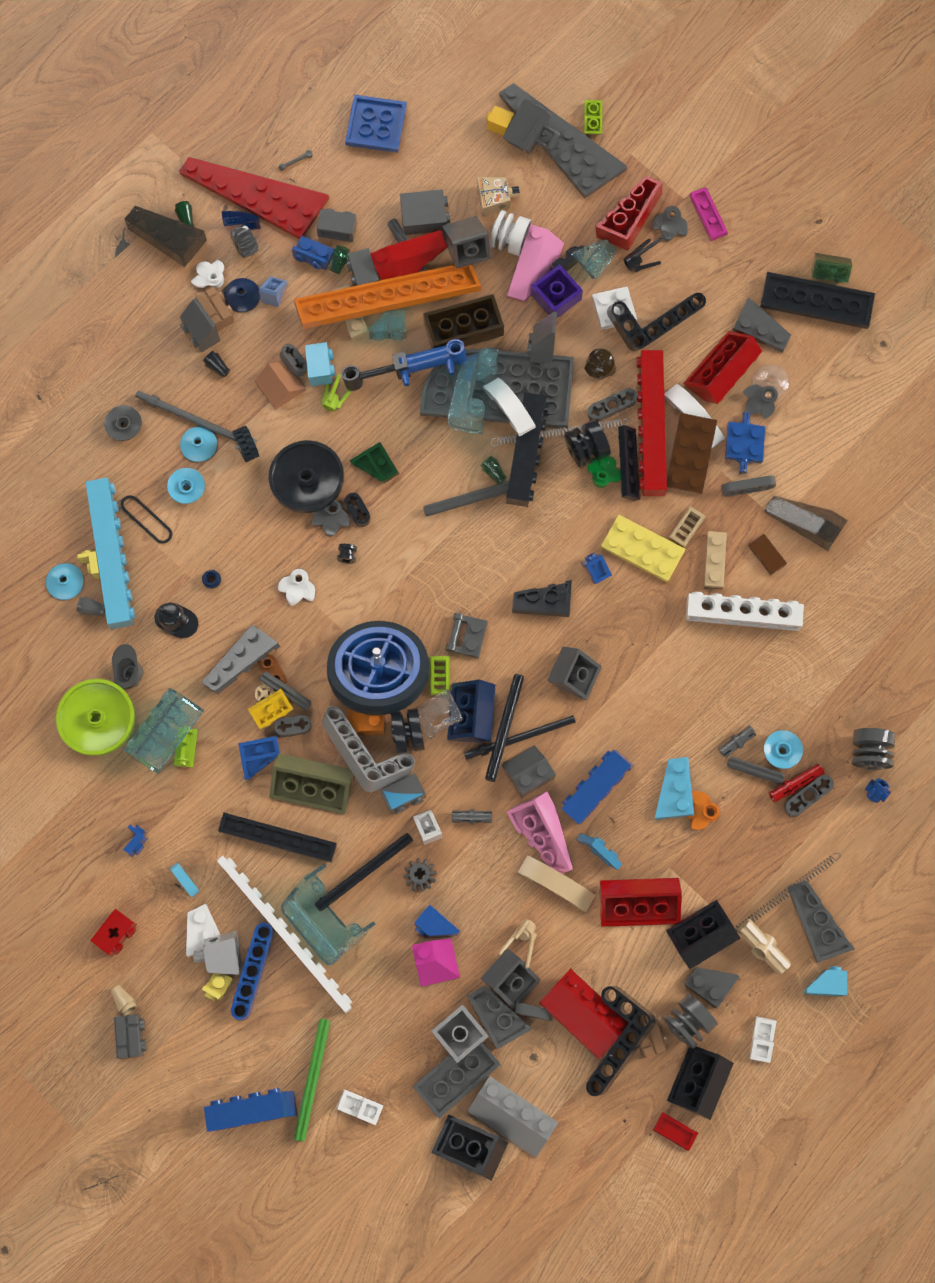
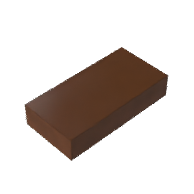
M765 534L748 545L770 575L786 566L787 562Z

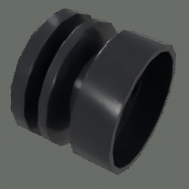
M595 419L582 424V432L578 428H574L573 432L567 431L564 434L567 449L580 468L585 467L586 462L588 464L593 463L592 454L597 460H600L611 453L607 437Z

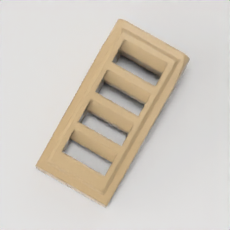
M690 506L669 538L685 548L706 516ZM691 514L699 520L696 522L688 516ZM685 520L695 525L694 528L685 524ZM683 526L684 528L689 530L690 534L688 535L687 533L682 531L680 527ZM678 532L686 537V540L684 541L676 536V533Z

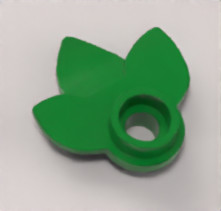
M612 456L604 457L601 461L593 458V463L587 466L588 472L593 475L592 481L594 485L599 488H604L609 483L621 480L620 470L616 469V460Z

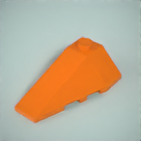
M349 708L346 718L357 735H385V715H367Z

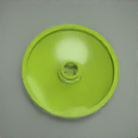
M104 679L85 680L70 688L62 697L56 712V725L62 740L71 749L86 756H103L119 749L130 737L135 724V709L128 694L119 685Z

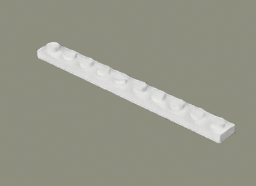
M224 856L220 857L217 860L218 863L346 1014L353 1008L350 1006L352 1001L345 993L341 995L337 991L339 988L338 984L333 978L330 980L326 978L324 973L327 971L320 963L315 965L311 960L313 957L311 952L306 947L302 949L298 945L300 939L294 932L291 934L287 932L285 928L288 925L281 917L276 919L272 914L275 910L268 902L264 904L260 900L262 895L255 887L253 889L249 887L247 883L250 880L243 872L238 874L235 870L237 865L230 857L228 859Z

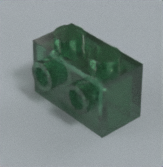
M815 253L811 269L812 277L819 280L827 279L838 283H848L852 269L851 258Z

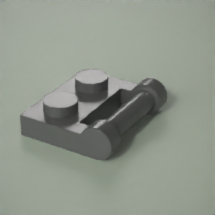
M454 613V624L449 644L446 645L445 650L479 659L488 621ZM466 623L467 627L462 647L456 646L461 624Z

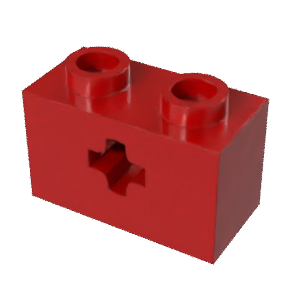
M115 908L90 941L113 957L114 954L118 955L123 949V942L134 935L137 924ZM113 930L117 931L118 937H113Z

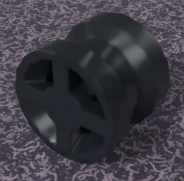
M346 543L339 544L338 550L340 553L337 556V561L346 564L355 563L356 557L354 555L357 552V546Z

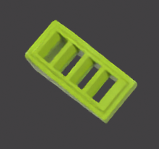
M430 656V695H450V656ZM434 662H445V666H434ZM434 670H445V673H434ZM434 677H445V681H434ZM434 685H445V689H434Z

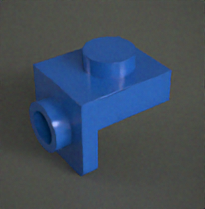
M130 824L128 828L136 835L123 850L133 857L135 854L141 853L144 849L143 844L148 838L144 836L146 832L138 825L133 827Z

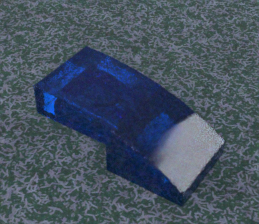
M221 211L224 226L246 225L250 230L261 229L259 217L240 211Z

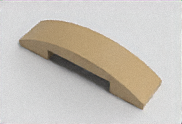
M528 855L517 872L530 881L538 883L567 900L571 905L585 913L596 896L577 882Z

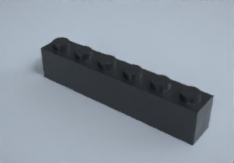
M524 392L522 405L530 415L536 428L521 436L517 434L506 504L528 507L529 501L533 502L534 490H531L532 483L536 484L537 473L534 472L535 466H539L540 455H537L538 448L542 449L543 437H540L541 431H545L546 420H543L544 413L548 414L549 403L546 402V395Z

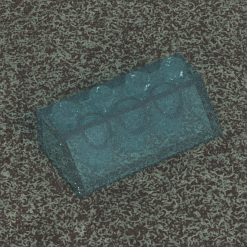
M169 688L163 694L156 707L151 710L145 722L139 726L133 738L128 741L123 751L138 763L158 774L204 710L181 693Z

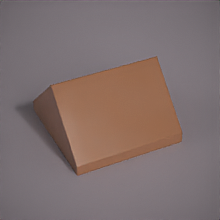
M283 361L268 363L255 379V383L275 410L306 391L298 377L289 371Z

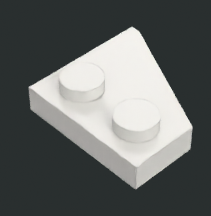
M207 904L187 914L186 955L188 958L193 956L194 951L203 950L206 939L221 935Z

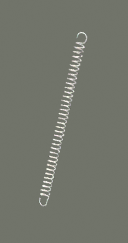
M619 419V420H620V419ZM624 419V420H628V419ZM612 420L614 422V420ZM615 420V423H614L615 428H616V421H617V424H618V427H619V420H618V421ZM620 420V422H621V420ZM628 420V423H629V420ZM605 421V422L607 423L608 429H609V422H610L611 428H612V421H611V422L608 421V423H607V421ZM598 422L600 424V422ZM601 422V424H600L601 427H602V423H603V422ZM621 422V425H622V422ZM603 423L605 429V423ZM627 423V424H628V423ZM581 424V426H582V424ZM625 424V425H627V424ZM577 425V428L579 427L581 431V426L579 427V425ZM571 426V427H572V426ZM574 426L576 428V426ZM564 427V428H565V427ZM568 427L569 431H571V427H570V429H569V427ZM572 427V430H573L574 428ZM557 428L560 436H561V430H562V433H563V435H564V428H563V430H562V428H560V432H559V429ZM565 428V431H566V428ZM550 429V430H551V429ZM553 429V433H552V436H553V437H554V431H555V434H556V436H557V429H556V431H555V429ZM546 430V433H545V431H544L546 438H547V431H548V430ZM551 430V432H552V430ZM549 431L548 434H549V437H550V431ZM566 431V432H567V431ZM541 432L542 437H543V432ZM512 435V436H513V435ZM515 435V439H514V436H513V439H514V442H515V443H516V437H517V435ZM505 436L506 439H507V443H508V444H509V438H510V441H511V443H512V436H511V438H510V436H508V439H507V437ZM498 437V439L500 440V444L502 445V438H503V437H501V440H500V438ZM493 438V439H496V438ZM503 438V441H504V444H505V438ZM491 439V441H492L493 439ZM490 441V443H491V441ZM497 441V442H498V441ZM491 443V445H492V443ZM492 445V446H497V445Z

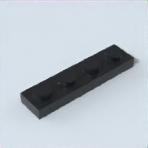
M622 425L618 427L622 498L637 501L640 500L636 429Z

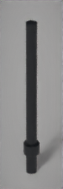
M570 716L508 737L505 747L576 723L575 718ZM495 742L488 745L484 743L476 749L464 752L466 760L479 755L481 757L488 755L489 752L493 751Z

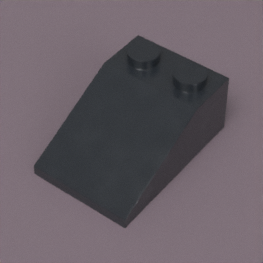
M448 1114L431 1153L492 1181L509 1142Z

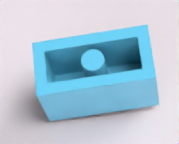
M327 342L305 345L308 378L311 386L332 384V376H336L335 367L331 365V360H334L333 350L329 349Z

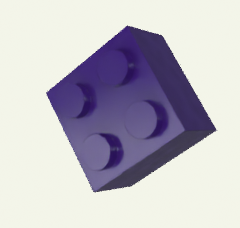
M560 264L531 285V296L548 315L552 312H557V318L582 300L583 290Z

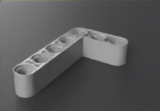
M330 706L326 709L322 720L323 728L365 791L374 792L410 776L415 764L412 755L404 753L376 764L342 710L336 706Z

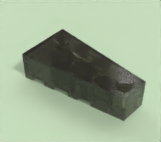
M134 206L124 218L127 228L183 267L190 262L207 241L204 230L138 206Z

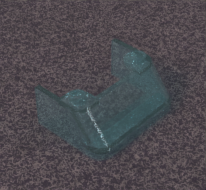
M325 864L301 879L281 904V911L321 960L327 965H333L357 945L376 924L373 921L363 929L356 923H350L346 927L329 906L321 912L316 908L315 902L321 899L325 893L324 883L318 878L326 868Z

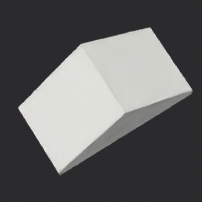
M432 810L413 816L424 845L442 838L441 830Z

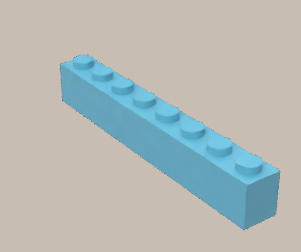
M108 477L86 481L107 624L110 629L133 625V619L136 617L134 608L130 606V601L133 600L131 589L127 587L130 578L128 571L125 572L124 565H127L125 553L122 554L121 547H124L123 537L119 536L121 522L116 517V512H119L117 501H114L113 495L116 494L115 485L109 481Z

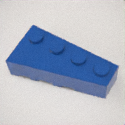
M608 750L601 758L603 762L599 767L595 765L588 773L590 777L586 781L582 780L575 787L576 793L573 796L569 794L562 802L564 804L562 810L579 825L594 811L599 802L610 793L611 788L623 779L624 773L634 767L617 750L612 752Z
M280 1088L267 1090L268 1094L266 1095L256 1092L248 1094L249 1098L246 1099L236 1096L229 1098L230 1102L223 1103L222 1099L211 1101V1106L204 1107L207 1132L260 1123L261 1121L277 1120L282 1117L298 1116L294 1091L280 1092Z

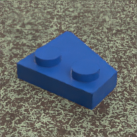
M277 736L238 743L245 780L252 778L277 758L280 753Z

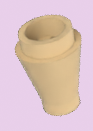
M121 985L111 989L110 993L113 996L119 1013L127 1016L136 1010V1000Z

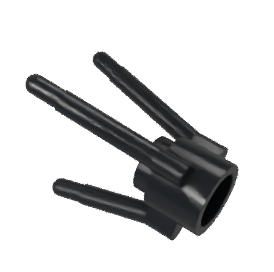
M663 237L646 246L651 242L649 238L631 254L627 255L623 260L628 270L638 272L642 269L660 265L661 261L641 266L640 263H642L641 255L662 241Z

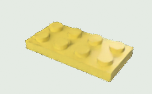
M618 515L601 545V549L667 583L686 550L621 515Z

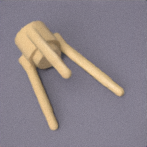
M527 919L522 920L519 927L498 954L502 955L514 939L519 938L523 941L530 939L525 965L526 968H529L534 940L537 936L534 933L536 929L535 924Z

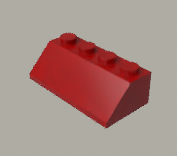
M728 331L683 384L704 401L718 404L763 351L752 335Z
M679 878L600 880L601 927L667 925L681 922L682 890Z
M571 968L539 1002L547 1012L598 1060L617 1041L629 1024L628 1021L602 1001L601 996Z

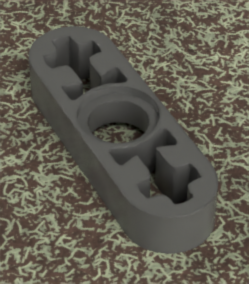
M627 388L592 404L588 408L587 413L589 420L595 419L597 422H600L634 406L638 397L637 392L634 389ZM627 394L629 397L633 396L632 401L629 399L624 400ZM610 401H614L618 407L610 409L607 404ZM593 410L596 412L600 411L599 416L593 414Z
M769 475L723 484L721 488L723 496L729 497L773 489L776 487V481L774 476Z
M827 775L818 777L787 801L784 806L785 813L790 817L799 816L832 790L834 786L832 778ZM820 780H822L823 782H828V789L823 787L819 791L816 790V788L821 785ZM811 791L814 794V800H805L804 792ZM801 801L802 804L797 808L798 812H796L795 810L791 812L790 803L792 805H795L796 803Z

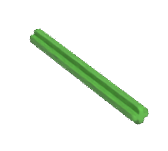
M327 1019L319 1020L294 1140L301 1142L305 1141L329 1031L330 1021Z

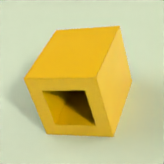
M494 106L492 112L489 111L486 116L487 129L504 136L508 125L514 118V113Z

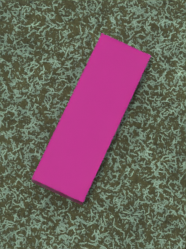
M707 188L691 192L689 197L710 241L727 236L728 231Z

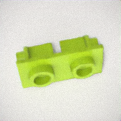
M190 726L178 728L174 766H194L198 729H191Z

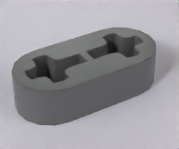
M285 344L280 351L281 360L294 376H304L307 371V362L295 346Z
M299 715L278 719L274 729L279 736L289 737L308 733L311 730L312 724L307 716ZM301 720L308 723V725H305V729H301L300 726L294 727V725L300 724ZM282 723H285L286 726H292L290 728H286V732H282L281 729H278L279 727H281Z
M516 1003L514 1013L552 1021L553 1016L544 1008Z

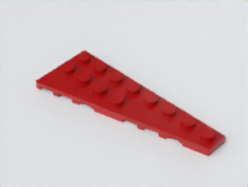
M188 157L179 170L182 176L298 239L301 236H305L319 215L320 209H323L329 200V195L191 157Z

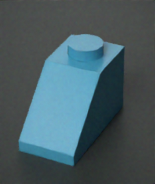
M830 966L829 970L823 971L803 990V994L847 996V971H842V967Z

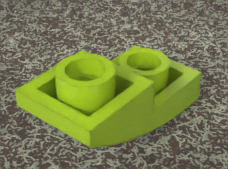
M585 100L584 134L602 135V100Z

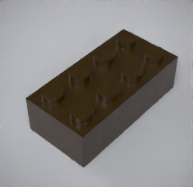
M494 294L423 313V323L432 349L445 346L453 339L461 340L464 346L504 336V324Z

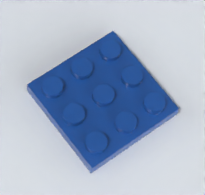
M354 95L345 145L398 153L407 102Z

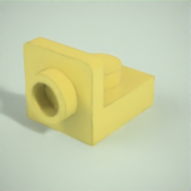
M86 550L82 554H78V560L82 564L87 563L88 573L92 574L95 579H100L96 551Z
M213 973L206 986L202 988V990L206 991L204 996L213 1001L216 998L222 1000L234 979L225 974Z

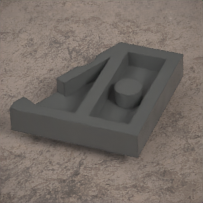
M696 967L684 985L715 1008H718L740 976Z

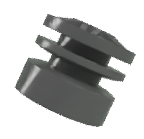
M860 728L854 730L853 744L860 748L852 751V755L855 756L852 758L853 766L868 770H883L894 767V761L891 760L894 758V753L887 750L895 747L894 732L879 728Z
M687 994L678 1003L683 1012L680 1013L672 1009L670 1012L674 1018L667 1014L663 1019L670 1031L682 1043L694 1049L697 1043L692 1037L701 1042L703 1038L699 1030L701 1029L709 1034L718 1023L697 999Z

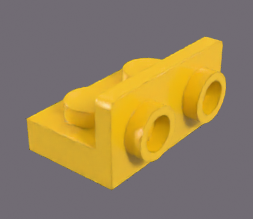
M281 689L248 708L259 729L269 726L273 721L293 710Z

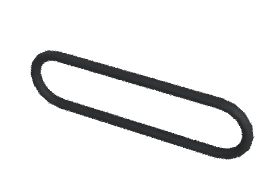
M129 495L122 499L121 508L151 537L159 543H167L171 540L172 530L137 497ZM128 498L135 499L169 531V538L164 541L159 540L125 509L124 501Z

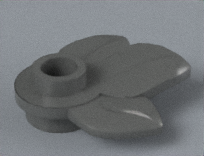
M669 206L664 210L663 214L657 215L654 218L652 229H661L665 242H668L676 233L686 236L688 224L681 217V212L677 207ZM670 212L675 213L674 218L669 217Z
M757 384L745 388L743 393L749 398L745 411L751 414L761 412L765 419L770 417L775 410L774 402L778 397L777 390L772 386L761 387ZM765 393H771L772 397L766 398Z
M336 500L328 507L315 512L312 518V525H323L325 533L330 537L338 532L340 526L348 527L350 523L348 513L342 510L341 504ZM335 507L336 511L330 512V508Z

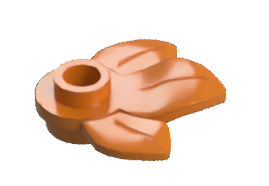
M692 791L694 816H687L686 818L692 820V829L702 830L707 827L709 822H714L719 818L720 809L718 805L711 802L707 794L700 791ZM708 809L713 811L714 814L712 816L707 814Z

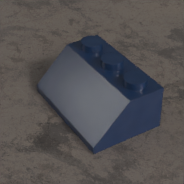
M480 679L452 683L447 740L473 743L491 741L496 684Z

